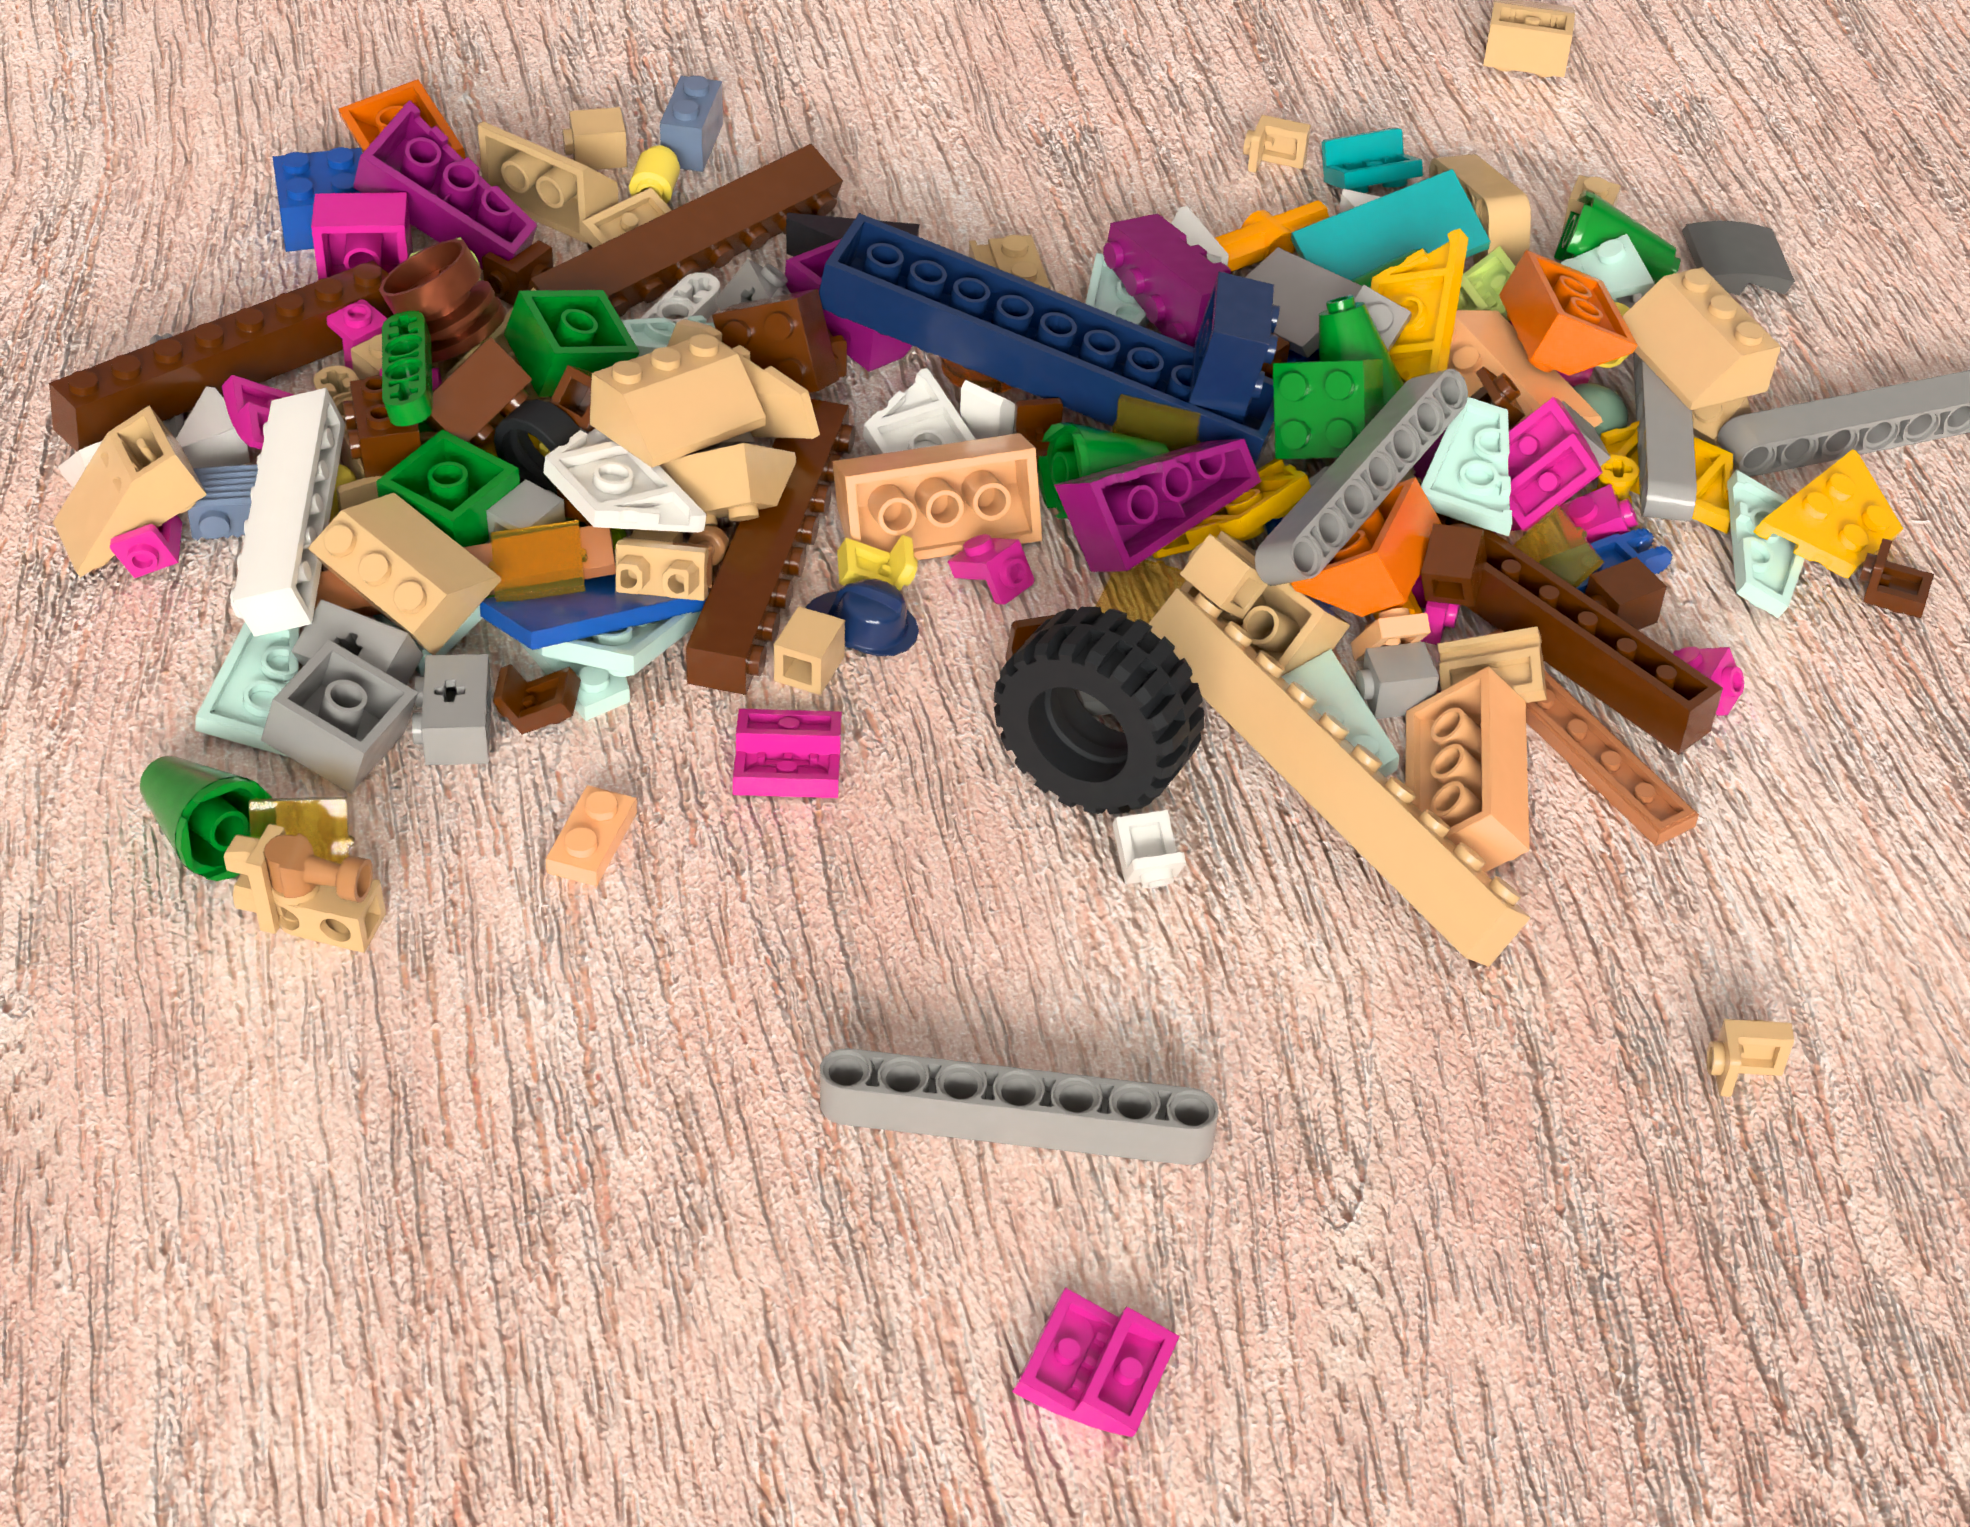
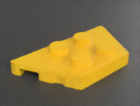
M1461 229L1448 233L1449 242L1427 254L1422 248L1408 256L1400 265L1391 266L1372 277V290L1411 311V319L1389 352L1404 383L1413 377L1447 369L1469 239Z
M1640 420L1631 423L1627 428H1616L1601 433L1600 439L1609 455L1626 456L1634 460L1638 465L1637 426ZM1694 437L1697 492L1692 519L1727 534L1731 528L1727 481L1733 471V453ZM1639 477L1630 489L1631 492L1640 495Z
M1852 449L1766 516L1753 532L1765 540L1772 533H1775L1796 543L1793 550L1794 554L1809 561L1819 562L1826 569L1848 579L1864 566L1867 553L1877 555L1882 539L1894 541L1903 530V527L1859 453Z
M1273 459L1257 470L1261 479L1259 484L1152 554L1154 559L1194 550L1195 547L1205 541L1209 534L1217 538L1221 531L1240 541L1260 535L1265 530L1263 526L1271 519L1286 516L1309 491L1311 485L1307 475L1302 471H1296V468L1291 464L1285 466L1282 459Z

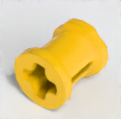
M1610 455L1611 458L1600 466L1603 473L1598 476L1597 488L1591 492L1611 484L1619 500L1622 501L1628 498L1632 505L1629 493L1631 486L1638 480L1639 466L1634 460L1626 456Z

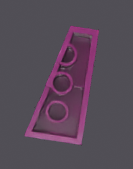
M410 100L361 154L353 188L361 193L407 192L410 224L438 242L461 237L469 250L475 254L481 270H483L482 257L488 252H492L509 261L532 245L538 225L498 186L491 187L479 175L480 168L469 157L463 159L448 145L449 138L437 126L431 128L420 117L421 110Z
M1158 213L1110 223L1108 240L1103 248L1106 265L1115 272L1125 285L1128 294L1135 298L1145 311L1148 320L1154 323L1162 335L1194 347V342L1218 272L1231 274V269L1222 262L1212 263L1207 259V251L1199 244L1193 246L1187 244L1186 235Z
M1243 438L1202 442L1058 483L1054 486L1090 571L1120 572L1130 570L1259 484L1261 479Z

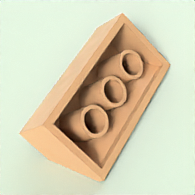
M1457 310L1447 369H1455L1460 372L1467 385L1468 397H1471L1483 387L1476 374L1483 366L1497 377L1502 373L1506 374L1521 393L1516 400L1526 415L1513 425L1509 431L1552 397L1567 403L1594 428L1603 422L1601 416L1556 370L1553 369L1550 373L1544 372L1528 361V355L1523 344L1517 338L1518 334L1515 328L1499 311Z
M1020 433L833 461L837 509L845 538L890 553L899 538L905 535L913 540L914 558L917 561L956 555L964 550L963 544L966 541L983 534H988L991 538L1019 539L1021 544L1042 541L1036 448Z
M1489 666L1406 711L1405 785L1416 795L1412 803L1421 812L1428 809L1440 817L1450 827L1451 830L1446 836L1456 846L1462 842L1480 855L1486 862L1481 868L1483 872H1487L1507 861L1514 860L1519 855L1530 850L1526 701Z

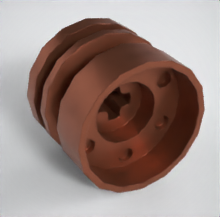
M452 239L443 241L421 250L393 269L383 280L379 288L381 295L394 315L404 311H419L423 313L431 336L432 363L451 359L477 346L496 331L504 321L507 313L499 298L494 296L495 292L490 283L479 280L482 270L464 240Z

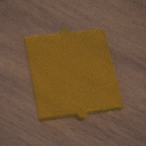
M1121 394L1118 399L1117 420L1114 422L1111 431L1163 443L1171 452L1201 443L1198 441L1201 414Z
M1558 505L1513 545L1575 588L1604 563L1603 559L1587 541V531L1581 527H1576Z
M579 520L491 532L493 561L488 563V568L502 579L495 587L496 602L521 601L586 591L583 562L588 560L586 550L582 548Z
M1145 559L1128 571L1113 572L1095 607H1101L1102 613H1105L1108 609L1127 613V619L1133 622L1141 619L1149 623L1176 588L1180 589L1186 579L1180 575L1182 569L1167 566L1162 560L1153 562Z
M347 797L249 800L251 837L260 839L268 824L284 827L286 835L297 836L299 833L305 836L313 847L314 856L339 864L350 856V848L354 845L355 838L349 835Z

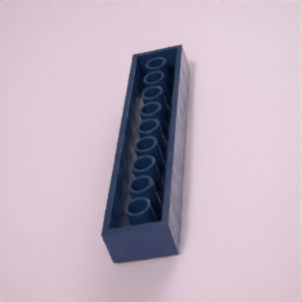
M861 213L857 215L825 263L819 289L823 310L1043 399L1060 398L1063 407L1088 416L1097 422L1108 424L1135 435L1137 438L1163 443L1172 451L1206 441L1244 438L1256 467L1275 427L1272 378L1264 376L1259 399H1250L1244 416L1189 404L1194 347Z

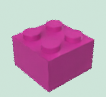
M407 192L315 194L311 228L318 280L372 260L390 273L413 253Z

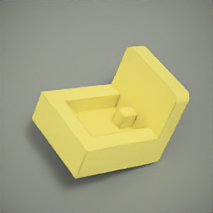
M905 535L899 538L890 553L849 538H845L837 550L839 584L844 586L862 579H878L892 584L900 591L904 585L908 586L911 584L918 567V561L914 558L913 540Z

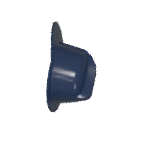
M862 579L840 588L839 591L825 593L814 598L805 607L844 619L845 647L875 656H895L908 651L916 643L919 632L917 621L906 609L905 600L901 592L892 584L878 579Z

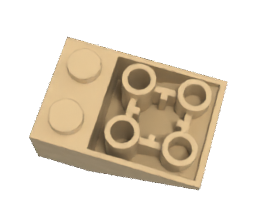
M1494 0L1483 66L1494 67L1499 71L1505 72L1515 70L1534 73L1540 77L1556 76L1564 78L1573 36L1574 7L1527 0Z
M149 405L106 434L53 523L76 573L81 578L93 569L106 565L115 554L110 549L111 538L148 524H153L157 528L175 515L190 510L198 500L207 494L181 445Z

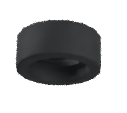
M539 399L524 401L496 426L493 441L498 458L519 468L520 483L526 479L557 495L556 486L543 473L545 457L534 447L528 432L538 438L552 452L558 446L566 445L569 442V438L580 431V428L566 412L554 404Z

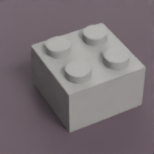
M328 639L273 698L261 741L352 794L405 733L418 692Z

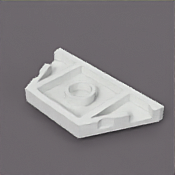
M928 367L921 369L916 374L915 383L904 393L899 390L888 401L885 409L877 411L864 423L862 435L874 455L976 440Z
M597 429L592 430L590 433L578 431L569 438V442L566 445L558 446L545 456L543 473L593 527L697 533L705 529L707 514L659 465L651 468Z

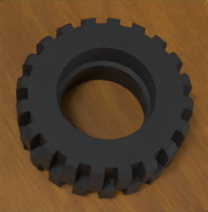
M1080 607L1078 610L1066 609L1056 613L1052 619L1044 621L1006 662L1000 671V679L996 682L994 690V703H997L994 707L996 725L1003 728L1001 740L1006 751L1012 750L1015 754L1016 766L1023 774L1028 772L1037 780L1034 785L1044 793L1050 790L1059 796V802L1069 807H1074L1078 804L1083 806L1084 812L1102 814L1106 809L1109 814L1129 813L1130 810L1142 809L1151 804L1156 797L1162 794L1197 750L1201 741V731L1204 728V709L1199 707L1203 702L1198 683H1192L1190 679L1193 673L1186 659L1180 660L1173 652L1175 645L1165 636L1160 639L1152 633L1151 629L1153 626L1141 619L1133 622L1127 619V613L1115 609H1108L1105 613H1102L1101 607ZM1074 689L1085 692L1103 703L1119 721L1124 733L1111 729L1095 719L1080 703Z

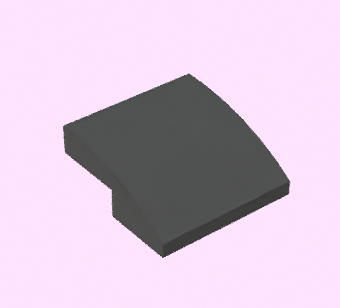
M1706 221L1686 224L1682 230L1696 268L1703 267L1729 293L1740 296L1748 283L1785 295L1795 282L1773 229L1745 222Z

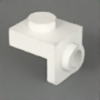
M1168 810L1116 817L1114 820L1113 829L1125 884L1141 882L1143 888H1157L1172 883L1174 881L1173 877L1178 876L1185 866L1186 860L1184 852L1177 853Z

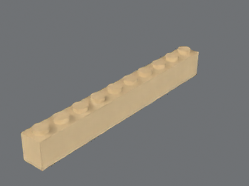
M1176 588L1148 624L1153 626L1151 632L1162 639L1165 636L1175 645L1173 652L1180 660L1186 659L1193 673L1190 679L1192 683H1198L1202 697L1465 958L1489 967L1531 918L1516 904L1521 898L1520 894L1503 879L1495 876L1492 880L1481 870L1486 863L1483 858L1462 842L1456 846L1446 836L1451 830L1450 827L1432 811L1425 809L1421 812L1412 803L1416 798L1415 793L1403 782L1393 776L1388 780L1378 770L1383 763L1377 756L1360 744L1354 747L1348 742L1345 737L1349 734V730L1329 713L1325 712L1323 716L1320 715L1313 708L1317 699L1300 684L1293 681L1289 685L1281 677L1285 669L1278 661L1264 651L1257 654L1250 647L1254 639L1249 633L1232 621L1226 624L1219 617L1223 609L1219 608L1201 592L1194 597Z

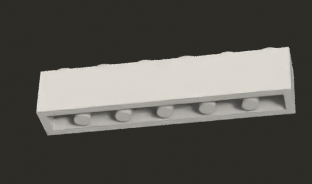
M327 388L272 400L268 421L263 425L264 442L262 452L257 456L258 472L255 486L251 488L250 493L252 503L249 518L244 522L245 539L242 553L237 558L238 575L235 588L230 593L234 613L238 618L244 619L254 637L312 624L322 563L312 554L308 547L329 525L346 425Z

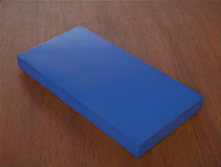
M616 574L486 598L480 604V617L528 648L535 650L626 629L630 626L635 627L670 619L673 616L690 612H700L706 599L699 601L616 592Z

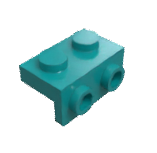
M1394 127L1324 139L1321 143L1324 182L1341 189L1367 193L1371 185L1382 184L1386 188L1402 187L1408 185V179L1423 176L1422 159L1404 153L1403 132L1400 128Z

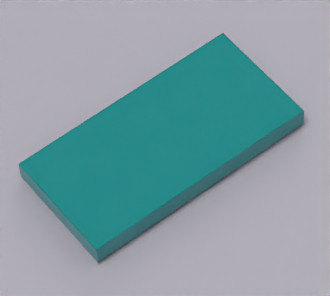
M1453 169L1296 230L1291 234V241L1300 258L1348 280L1367 273L1413 249L1423 248L1430 253L1449 242L1447 234L1456 229H1461L1469 238L1465 258L1489 249L1491 243Z

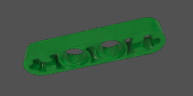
M419 311L397 313L389 317L382 326V399L389 420L395 426L403 427L420 423L427 419L433 411L431 336L425 317Z

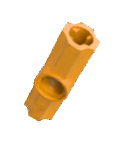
M1317 200L1275 216L1266 210H1258L1245 220L1240 229L1215 237V239L1229 254L1228 267L1232 272L1264 260L1278 247L1293 254L1296 249L1291 241L1292 232L1329 218L1328 209L1321 201Z

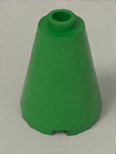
M1584 190L1580 194L1577 201L1585 204L1580 214L1571 211L1554 255L1555 259L1564 261L1577 257L1599 247L1608 240L1627 234L1655 284L1664 276L1678 272L1681 259L1675 257L1676 247L1594 192Z
M1344 296L1327 301V310L1319 313V361L1383 359V403L1385 406L1404 383L1365 303L1355 302L1353 296Z
M1069 422L1053 424L1046 431L1042 442H1050L1047 456H1039L1038 459L1039 486L1043 501L1047 508L1057 509L1059 513L1055 517L1058 519H1068L1054 486L1055 484L1169 452L1165 444Z
M163 756L154 760L146 767L141 776L140 793L180 861L188 870L204 876L208 880L220 881L240 875L239 873L227 871L224 861V854L235 835L239 834L260 839L268 824L276 825L277 810L272 796L251 779L175 756Z

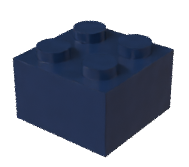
M1218 272L1194 342L1189 404L1244 416L1250 399H1259L1265 372L1261 371L1263 363H1272L1278 341V336L1273 335L1280 311V306L1273 304L1274 284Z

